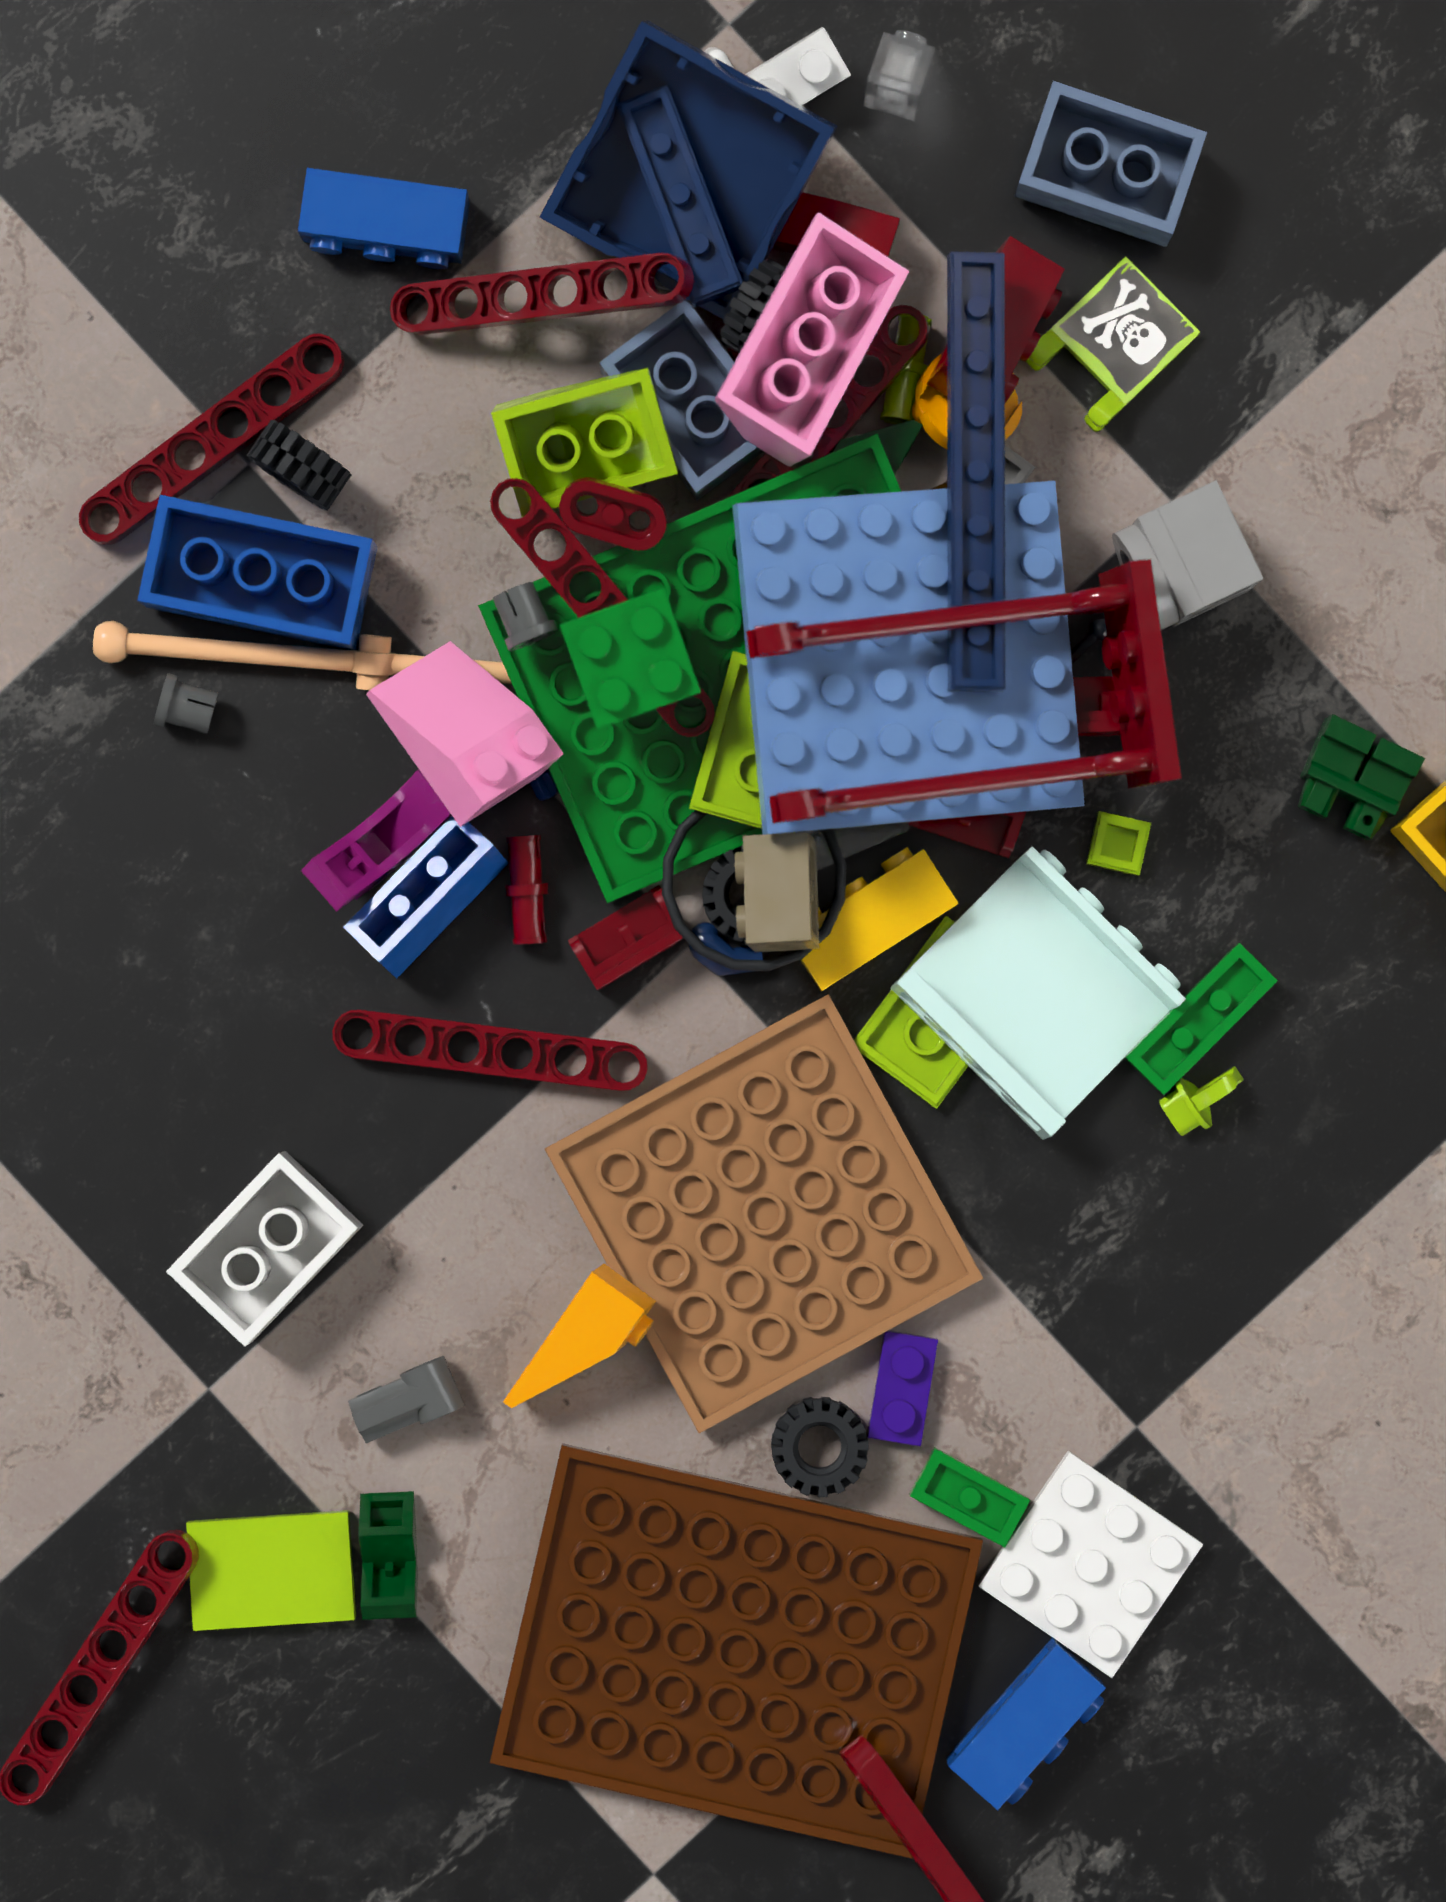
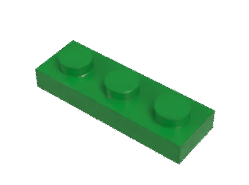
M1237 943L1184 996L1186 999L1178 1007L1170 1010L1124 1058L1161 1095H1165L1278 980L1240 943Z

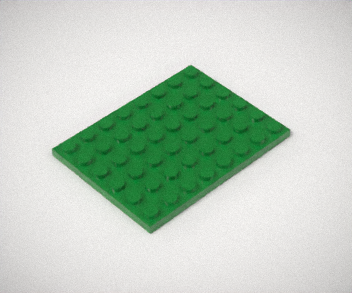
M875 434L668 523L662 539L649 549L632 550L617 545L592 557L627 599L664 587L697 682L710 697L714 705V712L716 713L732 652L746 654L733 505L737 503L902 491L878 434ZM580 571L571 578L569 584L570 593L579 602H592L600 595L601 582L593 572ZM543 577L534 581L533 584L548 620H555L559 630L546 639L518 650L508 651L504 642L508 635L493 599L478 605L517 697L533 709L564 753L549 767V771L605 900L609 903L662 880L663 858L678 826L695 811L689 809L712 725L699 736L686 737L675 732L657 710L653 709L597 729L560 628L561 623L578 618V616L548 580ZM690 696L679 700L675 706L674 715L680 725L693 728L700 725L705 719L706 707L700 699ZM706 814L687 832L674 860L673 875L742 846L743 836L762 835V829Z

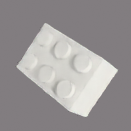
M284 1151L278 1153L166 1272L242 1345L247 1346L264 1331L358 1232L363 1224L293 1157Z

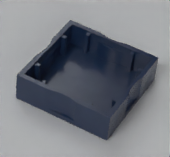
M648 20L641 21L605 90L601 109L589 133L574 149L540 218L606 255L618 258L653 253H669L673 255L617 107L618 103L667 84L742 280L747 283L749 273L754 268L758 269L759 263L763 260L766 261L838 126ZM666 264L657 270L655 279L662 286L673 291L678 284L679 275L674 265ZM740 290L703 304L700 307L724 319L725 314L731 312L732 307L729 305L733 297H738Z

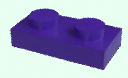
M889 1330L883 1334L867 1432L868 1438L921 1446L937 1351V1338Z

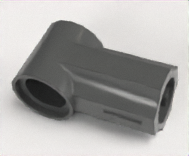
M444 1356L409 1369L400 1374V1379L383 1386L380 1385L348 1401L354 1422L365 1443L418 1421L420 1424H425L465 1406Z

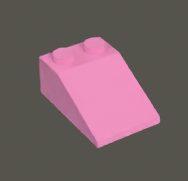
M451 641L366 693L460 827L541 776L564 754L533 709Z

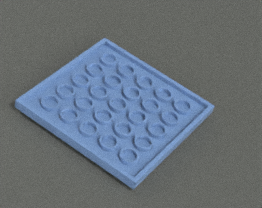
M1055 481L1005 484V600L1065 593ZM947 488L737 503L733 505L763 835L1085 806L1082 780L831 812L826 813L824 817L772 824L769 796L777 795V793L823 788V791L1080 758L1068 616L1005 623V691L1003 692L948 691V630L804 647L803 651L750 659L746 631L755 630L754 627L784 622H800L801 626L948 608Z

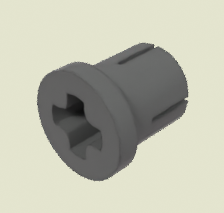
M533 582L515 586L493 597L508 638L504 640L508 651L527 647L559 631L555 620H548Z
M167 673L153 725L164 727L165 723H170L207 734L218 693L179 682L177 675Z

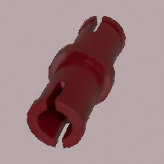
M541 835L506 837L511 885H505L506 896H511L513 944L547 942L543 894H548V883H542Z

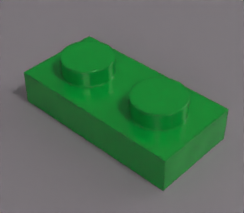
M936 1447L933 1448L909 1493L910 1497L1004 1548L1030 1502L1027 1496Z

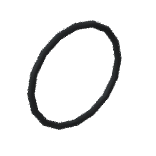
M695 810L678 826L663 858L662 896L675 930L699 955L731 970L771 971L803 959L813 949L794 950L770 960L733 959L705 946L683 922L673 895L674 860L687 832L706 815V813ZM832 829L819 830L825 837L836 866L834 900L819 929V943L830 934L845 902L846 862Z

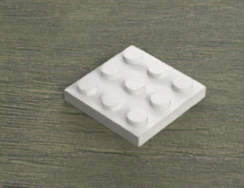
M1067 1451L1017 1524L1006 1547L1000 1549L977 1584L1000 1602L1113 1678L1203 1544L1083 1460Z

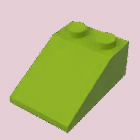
M649 368L524 396L497 404L491 412L510 479L518 478L527 481L538 491L552 509L559 507L565 488L579 478L590 477L629 488L678 474ZM513 487L520 513L523 517L530 510L531 499L523 488ZM584 495L580 497L577 502L593 497L590 495Z

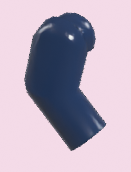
M699 923L691 929L705 946L726 956L741 960H763L762 952H754L749 946L732 948L718 936V930L711 923ZM689 945L692 956L716 975L725 976L754 972L731 970L699 955Z

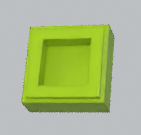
M1098 811L1086 864L1139 876L1151 823Z

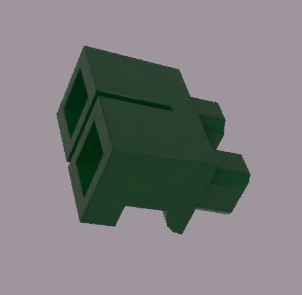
M1332 714L1324 719L1300 778L1306 780L1302 788L1298 807L1310 814L1325 819L1338 795L1355 803L1343 828L1365 840H1371L1381 828L1385 819L1396 816L1405 792L1412 779L1417 776L1426 758L1382 737L1375 740L1376 734ZM1363 759H1364V762H1363V764H1362V766H1361V768H1360V770H1359V772H1358V774H1357V776H1356V773H1357V771H1358V769H1359V767H1360V765H1361V763H1362V761H1363Z

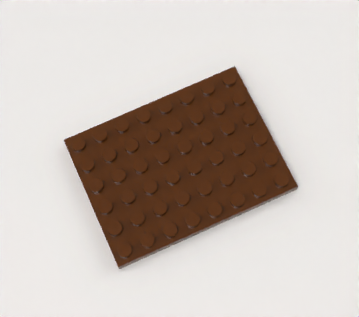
M562 1443L490 1763L912 1859L911 1854L847 1767L839 1751L862 1735L886 1763L921 1814L923 1813L983 1539Z

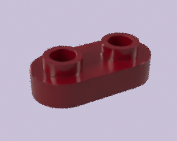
M584 477L571 482L565 488L560 499V515L569 529L576 533L632 550L649 549L662 539L666 530V511L655 497L599 479ZM584 495L594 497L598 503L597 510L590 514L583 513L578 508V499ZM635 511H643L648 514L650 524L644 529L634 528L629 520L630 515Z

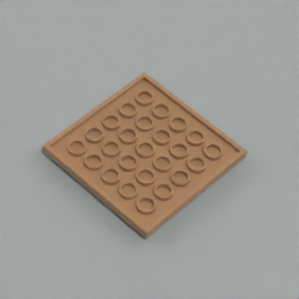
M829 994L545 1148L548 1157L607 1265L656 1300L647 1314L654 1322L645 1335L698 1433L709 1429L983 1279Z

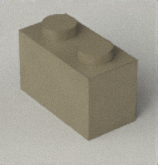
M808 832L743 836V852L735 853L737 884H744L745 905H738L736 909V925L739 938H746V944L754 952L819 949L816 841Z

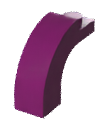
M418 769L378 810L343 838L312 858L301 871L330 905L338 911L353 899L357 901L405 863L452 815Z

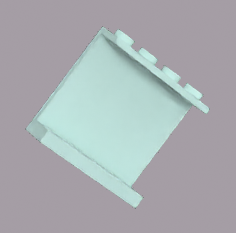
M1032 846L890 988L1044 1140L1051 1137L1066 1122L1065 1118L1170 1010L1178 1007L1186 998L1177 990L1181 984L1173 973L1159 963L1154 967L1139 953L1143 946L1128 929L1121 925L1115 929L1101 915L1105 909L1091 892L1083 887L1077 891L1063 877L1066 869L1054 855L1045 849L1039 853Z

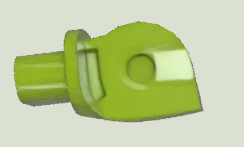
M1235 1066L1199 1089L1195 1084L1181 1078L1176 1083L1177 1089L1159 1100V1103L1177 1132L1184 1136L1200 1125L1204 1129L1212 1127L1210 1105L1232 1092L1244 1079Z

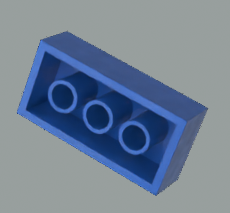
M160 495L137 601L150 609L348 650H356L378 546L372 538Z

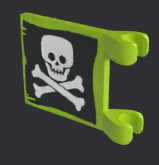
M1125 257L1049 331L1040 337L1036 348L1026 363L1033 370L1040 371L1065 347L1109 391L1090 408L1084 417L1085 423L1093 431L1099 432L1201 332Z

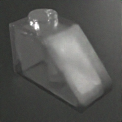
M897 30L895 35L884 32L868 76L863 106L915 121L933 61L935 47L926 45V38L910 31Z

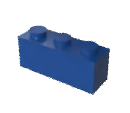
M307 168L298 233L303 242L310 243V250L319 253L339 255L342 254L343 247L363 250V257L375 261L394 262L395 255L416 257V264L422 267L447 269L448 262L462 263L470 198L466 189Z
M451 816L343 928L397 979L509 863L496 847L470 822L460 827L453 816Z
M1052 1637L946 1757L949 1768L996 1810H999L1006 1801L1011 1805L1015 1804L1031 1786L1033 1780L1028 1776L1042 1760L1046 1764H1050L1066 1747L1069 1740L1064 1735L1076 1721L1079 1720L1085 1724L1104 1703V1698L1100 1694L1106 1687L1100 1678Z

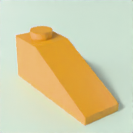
M606 1264L596 1268L586 1279L503 1403L513 1408L614 1355L628 1342L636 1347L654 1322L647 1314L656 1300Z

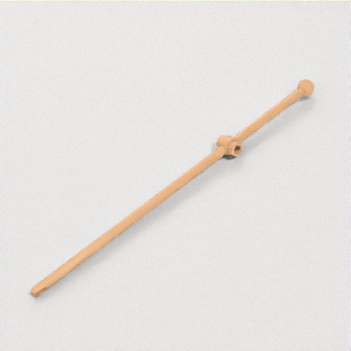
M105 621L97 625L93 637V653L98 659L106 663H118L125 659L127 654L348 671L357 673L356 689L371 690L389 679V675H395L425 657L391 653L392 637L364 634L359 635L358 650L129 633L127 627L116 621ZM474 660L501 684H512L503 662Z

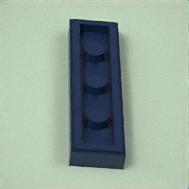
M665 84L618 103L617 107L673 255L687 261L692 268L694 284L689 297L693 306L696 308L738 291L743 282L669 86Z

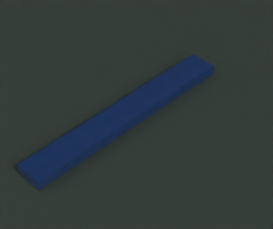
M951 251L947 255L948 607L1005 601V253ZM1005 623L948 630V691H1005Z

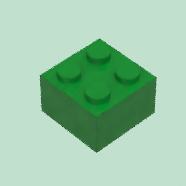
M664 587L560 624L597 729L701 693Z

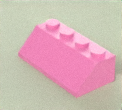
M817 213L810 223L714 399L745 440L788 467L809 457L813 452L910 272L820 213Z

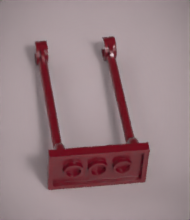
M1151 559L1129 561L1100 573V587L1076 592L801 626L800 622L775 623L754 627L755 630L746 631L749 657L751 659L803 651L804 647L1072 614L1104 613L1107 637H1104L1102 641V655L1106 668L1108 670L1112 669L1115 691L1110 693L1109 706L1114 723H1119L1123 751L1096 756L823 791V788L777 793V795L769 796L772 824L824 817L826 813L1097 777L1126 775L1128 789L1181 779Z

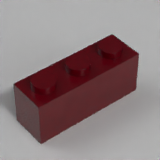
M1011 236L995 252L1005 253V403L1012 395L1019 381V377L1013 374L1018 361L1026 362L1040 340L1041 334L1035 331L1040 318L1048 319L1062 296L1063 292L1057 289L1056 286L1065 270ZM947 345L927 382V385L947 396Z

